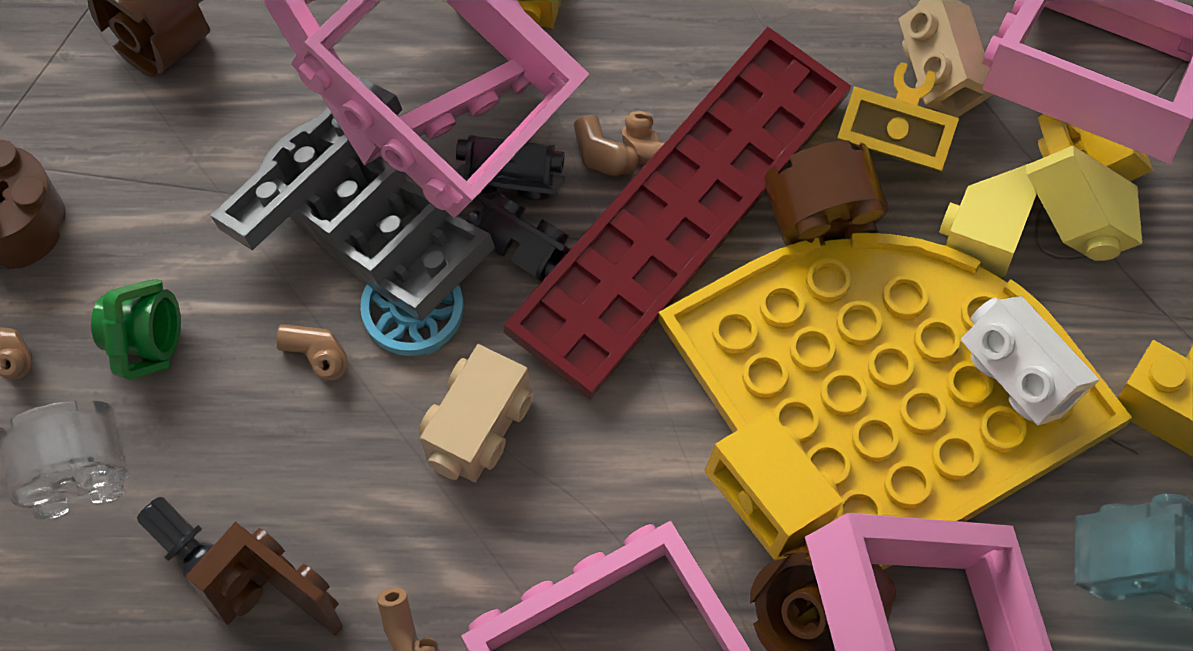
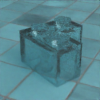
M1161 494L1153 497L1151 503L1135 506L1107 504L1100 507V512L1076 516L1074 584L1106 601L1162 594L1193 611V503L1190 502L1188 497L1183 495Z

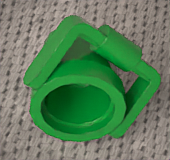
M147 280L112 289L96 301L91 317V332L96 346L101 350H105L106 355H109L110 370L113 375L131 380L171 367L170 357L175 353L180 338L181 313L174 293L168 289H163L162 280ZM128 354L141 356L146 360L129 365Z

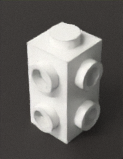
M1022 296L1000 300L995 297L988 300L972 315L970 321L974 326L960 339L972 352L971 360L974 365L986 376L995 378L1010 394L1009 402L1022 417L1034 421L1037 425L1060 419L1100 380Z

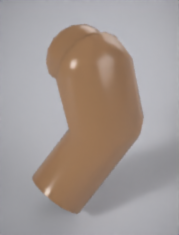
M635 111L628 114L625 118L622 138L626 146L636 150L639 158L638 163L645 166L664 143L661 142L656 132L652 129L653 118L646 112Z
M585 115L575 120L573 124L580 153L588 169L609 176L630 175L636 170L639 162L636 150L632 147L624 146L620 142L604 138L597 116Z
M281 324L279 326L276 338L277 350L305 354L313 367L314 374L321 379L328 381L336 380L345 373L347 355L330 330Z
M0 327V376L12 380L21 379L31 369L32 354L17 330Z
M390 588L379 594L377 602L384 632L394 651H439L438 644L433 638L417 639L407 593L404 589Z

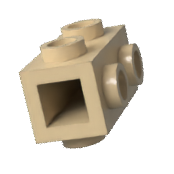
M920 0L916 7L898 18L904 35L902 46L905 54L912 62L918 81L915 88H919L924 84L928 70L935 72V83L932 90L927 96L920 99L925 106L958 118L994 95L982 90L990 67L983 65L985 52L970 6L958 0Z
M477 344L468 360L462 358L455 365L448 381V388L450 390L440 406L434 404L428 409L419 428L420 439L426 459H428V465L449 479L457 480L460 475L474 483L477 482L484 468L491 470L497 464L506 444V439L503 436L513 420L520 422L525 417L534 396L530 388L527 367L480 344Z

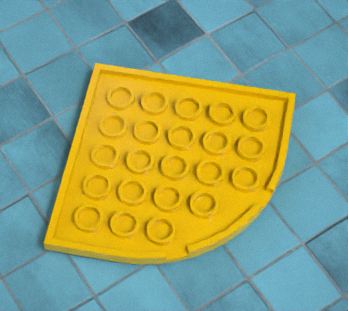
M852 233L851 239L825 241L826 245L824 246L820 245L819 238H814L812 243L804 240L757 258L659 311V323L733 433L769 411L782 426L790 428L795 433L801 443L802 451L818 470L824 471L832 478L837 486L839 496L844 501L834 520L847 513L966 522L1127 427L1132 419V416L1063 327L1022 286L1012 279L1007 283L997 275L980 267L981 261L973 256L948 246L919 238L881 233ZM1022 296L1100 379L1060 419L1041 425L1025 419L1012 407L1009 402L1010 394L995 378H990L983 374L972 362V352L960 339L974 326L970 319L975 311L992 298L996 297L1000 300ZM879 564L882 570H885L888 567L892 566Z

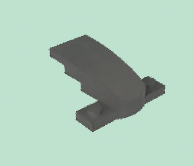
M363 77L359 78L396 115L403 110L397 95ZM329 108L324 110L315 120H309L280 139L265 156L258 168L259 171L210 215L220 231L252 251L290 217L312 240L365 284H368L380 295L420 321L495 249V245L488 232L458 216L453 218L446 210L436 208L427 200L420 186L407 181L403 172L393 168L383 158L379 157L364 165Z

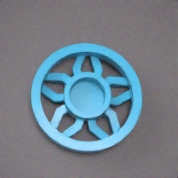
M367 284L361 297L360 308L364 326L373 341L379 347L389 352L405 356L435 353L454 336L462 322L464 301L461 288L458 284L451 291L452 293H449L440 302L454 305L442 309L434 308L420 321L391 301H385L377 294L378 292ZM372 301L386 312L381 316L376 326L371 319ZM451 317L447 325L438 333L437 322L433 319L442 321ZM394 322L398 324L396 329L383 335L390 324ZM424 326L430 330L431 338L426 340L418 333V329ZM407 329H409V335L414 342L406 343L397 340L403 338Z

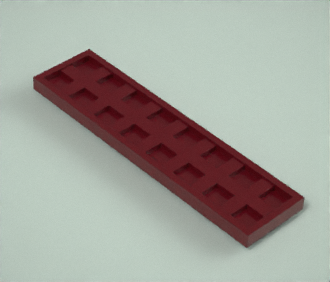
M767 26L504 324V334L587 398L591 399L659 319V311L673 303L767 192L764 185V177L767 172L776 165L780 174L791 163L789 156L801 151L848 96L851 85Z

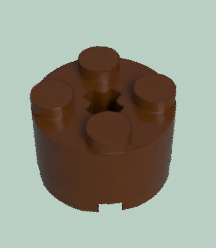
M88 0L90 13L100 31L103 32L109 27L119 39L112 47L129 64L146 75L153 76L158 71L160 75L210 33V27L198 5L203 0Z
M0 140V265H6L8 269L22 268L42 259L56 246L61 236L58 230L62 217L65 220V206L41 163L32 154L15 147L10 141Z
M849 140L832 141L812 146L789 156L792 167L779 174L775 165L765 175L764 185L782 240L787 246L804 240L813 243L814 238H819L820 245L824 246L826 245L825 241L843 237L851 239L852 233H878L876 223L888 211V204L868 147L861 142L859 150H853Z
M806 541L766 565L759 572L752 585L750 604L755 602L758 621L753 623L757 637L767 651H835ZM871 564L888 622L892 604L896 599V588L894 582L885 575L879 564Z

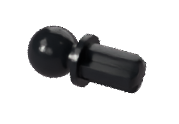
M159 496L153 499L137 516L138 523L168 552L164 557L167 561L171 560L176 554L183 559L182 571L184 577L214 545L212 543H199L194 537L202 528L199 525L193 528L164 497Z

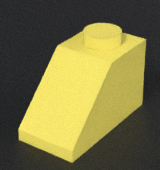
M1074 146L1026 165L1027 176L1063 243L1094 261L1114 259L1122 251L1142 244L1138 187Z
M1026 165L968 186L960 206L950 202L939 231L940 234L948 236L946 246L975 257L981 261L980 267L1001 278L1006 276L1037 195L1027 176Z

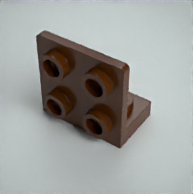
M235 521L185 576L208 609L226 625H229L237 615L243 616L247 614L257 604L263 593L262 587L268 581L333 635L336 636L343 627L335 612L339 603L327 592L330 588L329 584L304 563L296 570L282 556L285 552L284 548L261 528H257L251 534Z

